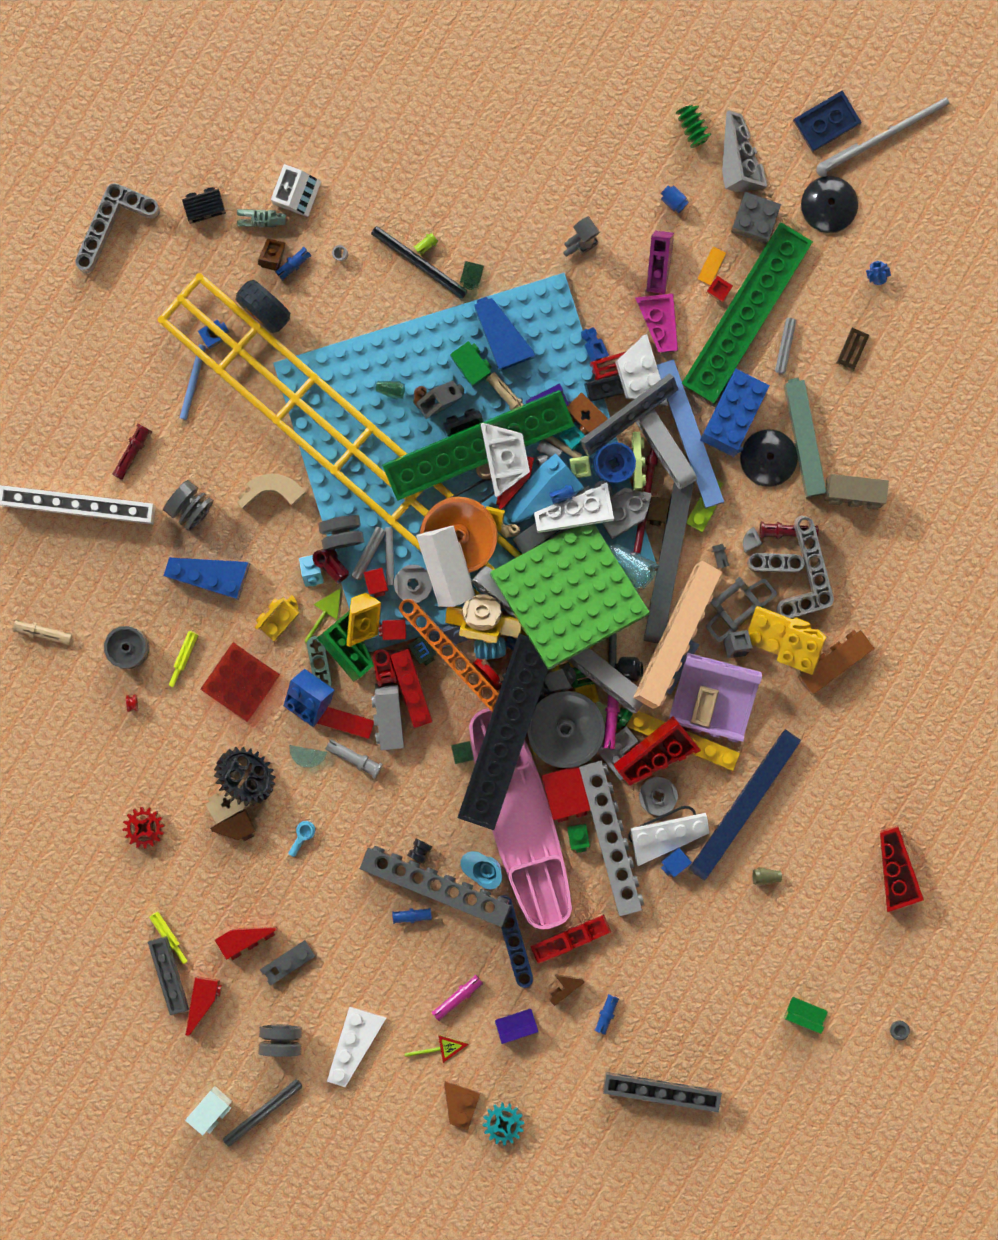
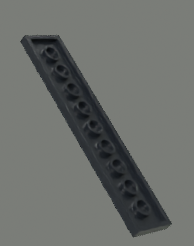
M520 633L518 635L457 817L458 819L494 830L548 672L546 665L526 635Z

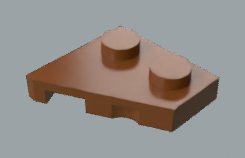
M445 1081L450 1125L468 1130L480 1092Z

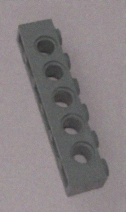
M605 1072L603 1094L719 1112L722 1095L720 1090Z

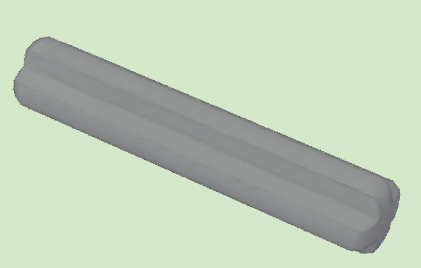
M786 319L775 368L776 373L784 374L786 372L796 319Z
M376 527L352 573L353 578L361 580L363 577V572L366 571L385 535L384 529Z

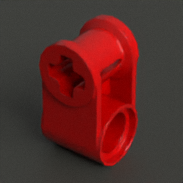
M384 649L377 650L373 655V662L378 687H382V684L390 682L397 683L390 653ZM383 652L387 655L385 663L377 661L378 653Z

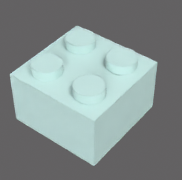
M214 1086L185 1121L202 1136L205 1132L210 1134L219 1123L217 1121L218 1117L223 1119L231 1109L229 1104L232 1100Z

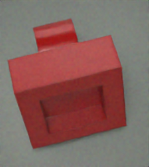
M716 276L706 293L723 303L733 285Z

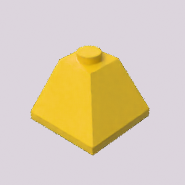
M367 593L351 598L347 646L349 647L378 635L381 602Z

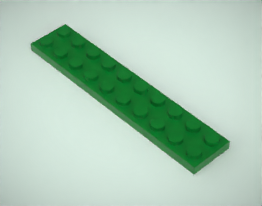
M782 222L779 223L681 383L684 387L712 404L715 403L813 241Z
M560 390L482 422L522 433L525 447L574 427ZM481 423L383 464V469L397 501L488 463Z

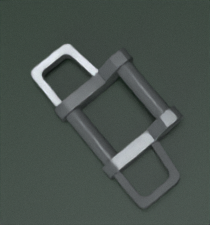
M738 577L733 585L710 602L717 611V614L706 625V629L717 642H721L729 633L736 632L739 629L738 627L754 614L757 606L764 608L763 606L777 595V592L766 579H761L748 588L745 582ZM760 584H765L770 590L771 596L760 603L750 590ZM741 589L753 605L733 621L720 604L737 590ZM719 616L731 628L721 637H718L711 628V625Z

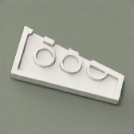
M706 813L631 828L637 866L709 834Z

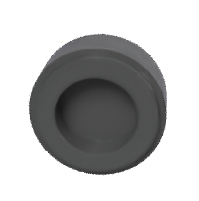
M901 1020L893 1022L889 1030L891 1036L896 1040H904L910 1033L907 1023Z

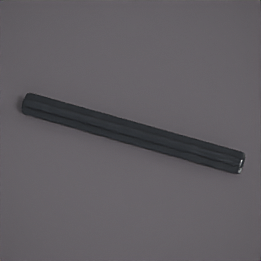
M378 226L372 230L371 235L459 298L463 299L468 291Z

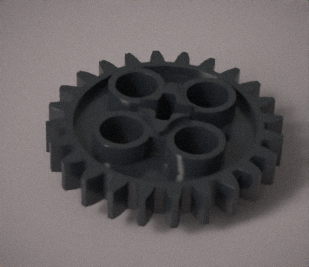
M237 747L233 751L229 749L218 759L217 765L214 768L217 771L214 777L219 778L215 783L222 785L219 791L225 790L224 796L230 795L231 802L237 799L238 805L242 801H244L245 806H248L249 803L252 806H255L257 802L261 804L263 800L270 796L275 785L273 780L276 777L271 775L274 769L268 768L270 762H264L265 756L258 757V751L253 754L252 748L248 752H246L245 747H242L240 751ZM251 764L252 767H251L250 771L248 772V774L246 775V777H245V779H244L245 781L242 783V785H241V787H240V789H239V788H238V785H239L240 781L242 780V778L244 777L245 771L248 769L249 765Z

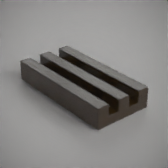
M852 327L836 363L854 371L869 338V334ZM854 333H856L857 336L853 342V345L846 358V361H843L842 359L852 339V336ZM860 336L864 337V339L860 345V348L853 361V364H850V359L857 346Z

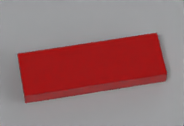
M327 707L317 724L370 739L374 720Z

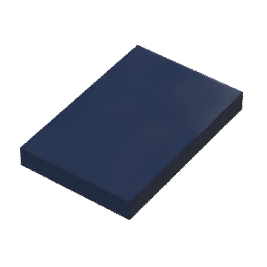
M843 90L793 119L812 153L862 123Z

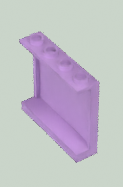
M687 653L669 719L674 716L682 727H689L694 732L701 733V731H704L713 737L719 738L723 736L732 742H743L758 685L762 679V672ZM700 685L719 690L709 728L690 723Z

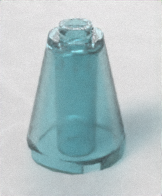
M612 544L609 547L636 591L640 587L644 589L657 572L654 569H659L660 567L657 563L619 544L615 546Z

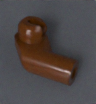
M419 386L414 391L413 403L417 408H419L417 402L427 393V389L424 386Z

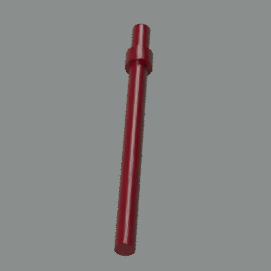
M652 447L646 460V465L648 466L646 485L643 492L651 493L654 471L658 464L657 455ZM646 519L638 524L634 554H641Z

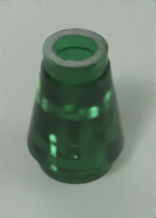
M377 381L376 392L396 400L398 398L402 399L405 393V384L401 383V381Z

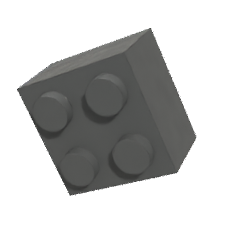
M745 192L731 232L767 244L781 204Z

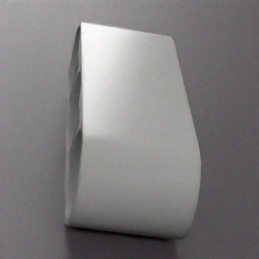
M756 553L749 557L747 565L750 570L755 572L796 573L804 567V559L797 554ZM755 557L761 560V566L758 568L752 565V559ZM772 558L780 560L779 568L772 567ZM791 559L799 561L800 566L798 569L791 567Z

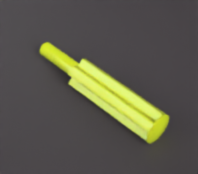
M188 631L174 664L175 671L169 686L174 687L180 671H184L199 636L197 633Z
M159 911L152 914L149 918L161 937L167 936L171 950H174L182 964L187 963V959L178 947L179 942Z

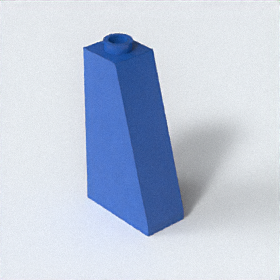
M484 297L476 301L477 304L474 305V308L499 371L535 358L534 351L493 298L488 299Z

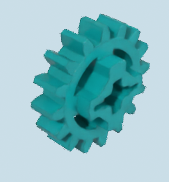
M501 1102V1107L493 1104L494 1110L492 1111L488 1108L489 1116H483L487 1120V1122L482 1123L483 1127H487L484 1133H490L489 1140L495 1138L496 1144L502 1141L503 1145H506L507 1140L512 1144L513 1137L519 1139L518 1132H523V1128L520 1125H523L524 1121L519 1120L523 1114L516 1113L518 1107L511 1109V1103L507 1107L504 1106L503 1102ZM502 1111L510 1112L512 1115H505ZM495 1114L497 1119L495 1123L490 1125L491 1118ZM500 1117L504 1122L508 1121L507 1131L503 1126H499ZM516 1122V1128L512 1133L511 1125ZM494 1132H502L505 1136H499Z

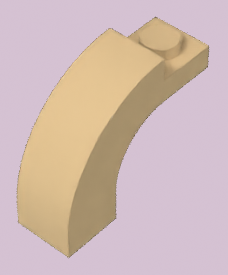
M265 474L246 483L251 490L249 492L247 490L238 497L240 500L237 503L245 509L261 494L276 492L294 506L307 493L289 477L280 474Z

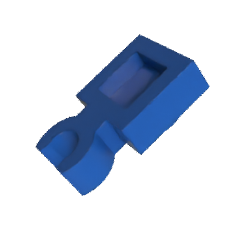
M594 327L581 332L582 338L587 341L584 346L591 361L609 356L602 339H597V332Z

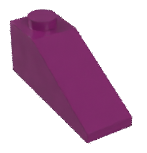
M655 230L651 236L647 292L666 293L673 251V232Z

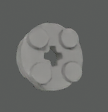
M419 565L405 566L394 579L395 592L402 600L412 599L419 603L428 598L432 591L427 570ZM411 579L419 582V586H416L414 590H412L411 586H408Z
M654 777L647 780L641 786L639 801L643 809L648 813L660 816L670 812L676 805L678 793L674 784L669 780ZM655 791L664 794L660 802L657 799H653Z

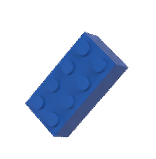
M735 368L700 441L735 457L770 385Z

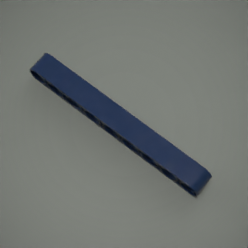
M784 729L689 867V871L704 881L707 879L789 760L801 739Z

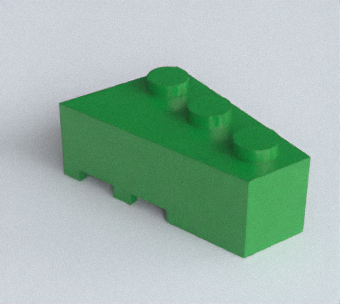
M349 610L319 635L317 639L354 682L374 665L365 643L360 642L350 647L347 646Z

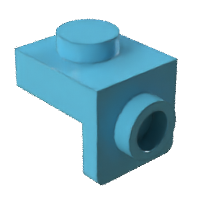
M313 555L299 558L305 587L324 583L321 567H317L314 564Z

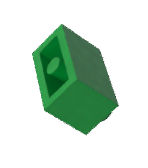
M468 341L452 352L450 357L473 388L491 375L490 369L492 367L486 359H481L479 356L481 352L476 344L473 343L471 345Z

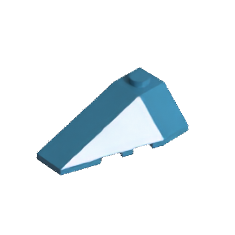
M555 453L536 470L504 508L505 515L513 524H517L533 517L535 512L554 505L551 499L556 497H550V492L562 489L565 485H572L576 495L584 487Z

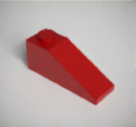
M195 977L186 1036L192 1034L216 1001L217 996H221L222 985H219L220 980Z

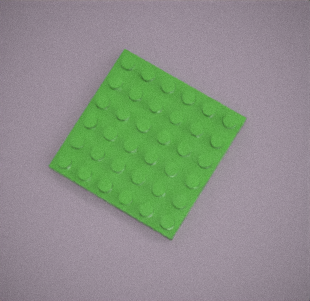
M595 524L570 528L490 572V576L548 670L650 614Z

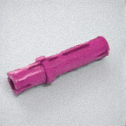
M609 694L608 704L605 707L607 714L603 748L608 749L610 741L609 749H615L617 718L620 709L618 708L619 702Z
M475 974L466 984L460 985L459 990L432 1011V1014L436 1016L435 1018L440 1021L464 999H469L471 997L470 994L483 985V982L479 980L480 978Z

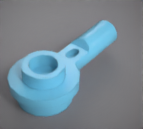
M302 821L297 825L296 833L298 837L291 847L289 855L295 857L304 840H309L314 836L315 826L310 821Z

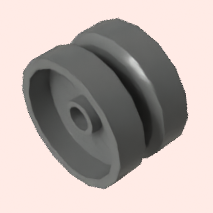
M359 515L340 516L318 523L320 534H332L321 540L323 550L340 549L364 543L361 531H350L361 526Z
M120 626L113 629L107 635L104 642V653L113 665L123 669H133L140 666L147 659L149 642L140 630L130 626ZM125 644L129 645V650L127 651L123 647Z
M287 1024L263 1025L259 1027V1037L271 1040L259 1044V1055L274 1057L301 1055L302 1045L290 1040H298L302 1037V1027Z

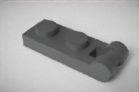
M306 940L261 968L260 971L266 975L267 982L271 986L314 958L315 954ZM275 966L279 971L277 975H274L271 970Z

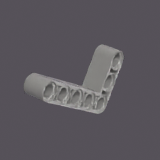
M116 183L108 185L77 254L75 263L79 270L83 273H90L94 270L121 207L153 219L160 214V207L157 202ZM120 190L118 197H111L112 191ZM137 197V203L130 205L128 203L130 198ZM148 205H155L153 212H146ZM112 207V213L104 215V209ZM98 225H105L104 231L96 232ZM97 242L96 249L89 250V244ZM89 259V265L81 267L82 260Z
M807 516L797 517L794 527L812 592L787 598L778 603V613L788 618L828 608L834 601L814 522ZM802 520L808 521V527L805 530L800 529V522ZM808 538L813 540L811 548H806L804 544ZM817 557L818 564L811 567L809 564L810 559ZM818 575L823 577V582L820 585L814 583L815 577ZM822 594L828 595V600L825 603H820L819 601ZM809 599V606L803 609L801 607L802 600ZM790 604L791 611L784 614L782 612L783 606Z

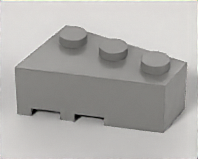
M398 682L382 684V687H378V684H375V696H371L372 708H376L377 714L373 715L374 726H378L379 733H375L376 744H380L381 750L404 748Z

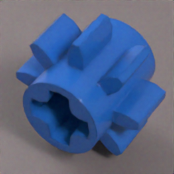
M882 261L871 263L870 269L866 270L867 279L875 285L886 283L887 277L891 276L890 267Z

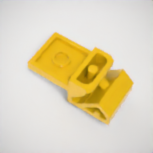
M757 606L748 630L751 644L777 654L776 661L811 675L815 672L826 636L819 630L811 629L809 622L796 617L790 619Z

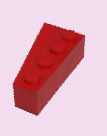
M672 716L613 765L630 786L651 776L655 771L663 770L678 760L680 762L686 759V756L692 753L700 752L701 749L676 718Z
M898 825L881 830L880 842L887 912L924 901Z

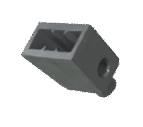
M454 381L447 382L433 388L417 402V405L425 419H428L451 407L461 399L464 394V388L460 384L456 385Z

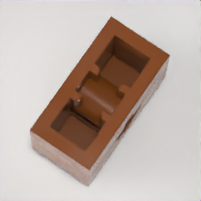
M582 392L567 406L573 423L576 421L581 426L579 430L585 436L608 419ZM583 412L584 414H586V413L588 412V413H589V417H588L589 420H587V419L582 420V419H581V418H582V414H581V413Z

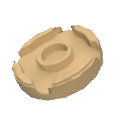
M485 594L473 596V599L465 602L463 619L471 628L488 630L499 623L501 606L492 596Z

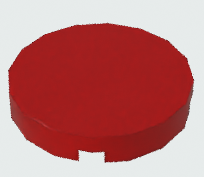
M477 658L473 662L474 666L498 691L502 686V683H499L501 682L499 676L489 665L485 664L483 666L481 664L483 660Z

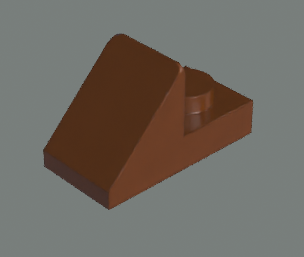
M267 238L259 256L258 265L262 268L278 270L286 243Z
M555 974L563 988L560 989L558 987L550 993L552 996L549 998L550 1002L554 1006L585 983L584 980L580 977Z

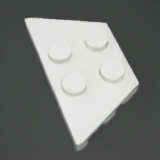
M647 334L643 335L615 362L626 399H636L661 380ZM667 399L664 400V401H663L662 403H660L659 405H660V406H666V405H668Z
M481 423L495 497H497L530 472L523 435L519 432Z

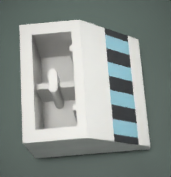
M284 164L271 197V202L273 205L308 217L321 181L302 170Z

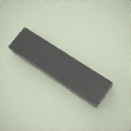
M165 936L148 941L169 1014L174 1015L188 1011L189 1006L168 937Z

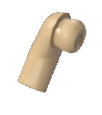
M503 524L501 531H497L506 538L519 535L520 527L516 524Z

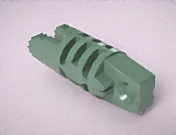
M237 210L238 216L251 217V219L238 220L237 226L276 227V225L286 224V214L276 213L275 210Z

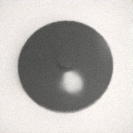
M566 690L548 694L536 704L527 734L530 745L539 758L552 766L570 768L584 764L598 752L604 739L605 726L599 708L590 698L579 692Z

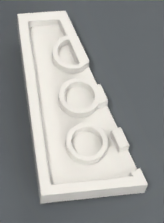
M607 482L601 484L600 487L587 490L576 497L573 496L571 500L568 498L564 502L556 503L535 512L537 533L614 521Z
M349 1007L327 1082L346 1087L386 1017Z

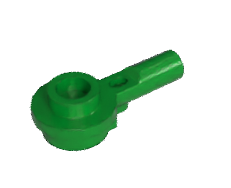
M620 708L616 731L621 729L630 720L633 712L627 708Z

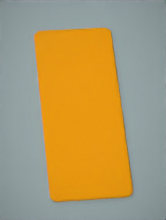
M712 247L697 279L711 285L726 252Z

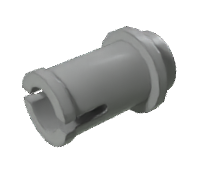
M541 440L536 449L540 451V454L544 453L552 457L556 453L558 457L560 456L562 450L547 443L548 440Z

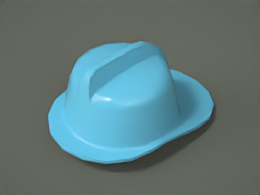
M475 851L467 852L463 855L460 861L461 868L468 877L485 889H495L500 885L502 873L500 864L496 859L486 857Z

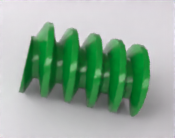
M689 105L676 111V114L680 115L678 120L683 122L681 127L686 129L684 134L686 136L690 135L687 141L693 142L690 145L691 148L702 145L711 136V133L705 134L708 126H701L705 119H698L702 112H695L699 105Z

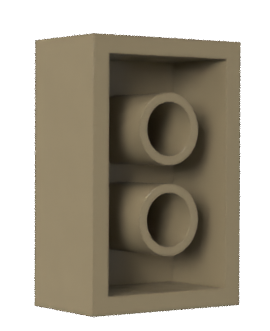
M831 474L826 479L824 501H829L830 505L848 503L849 507L867 505V509L878 510V508L887 503L889 480Z

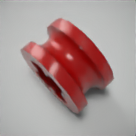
M136 694L132 697L126 695L127 712H131V710L138 711Z

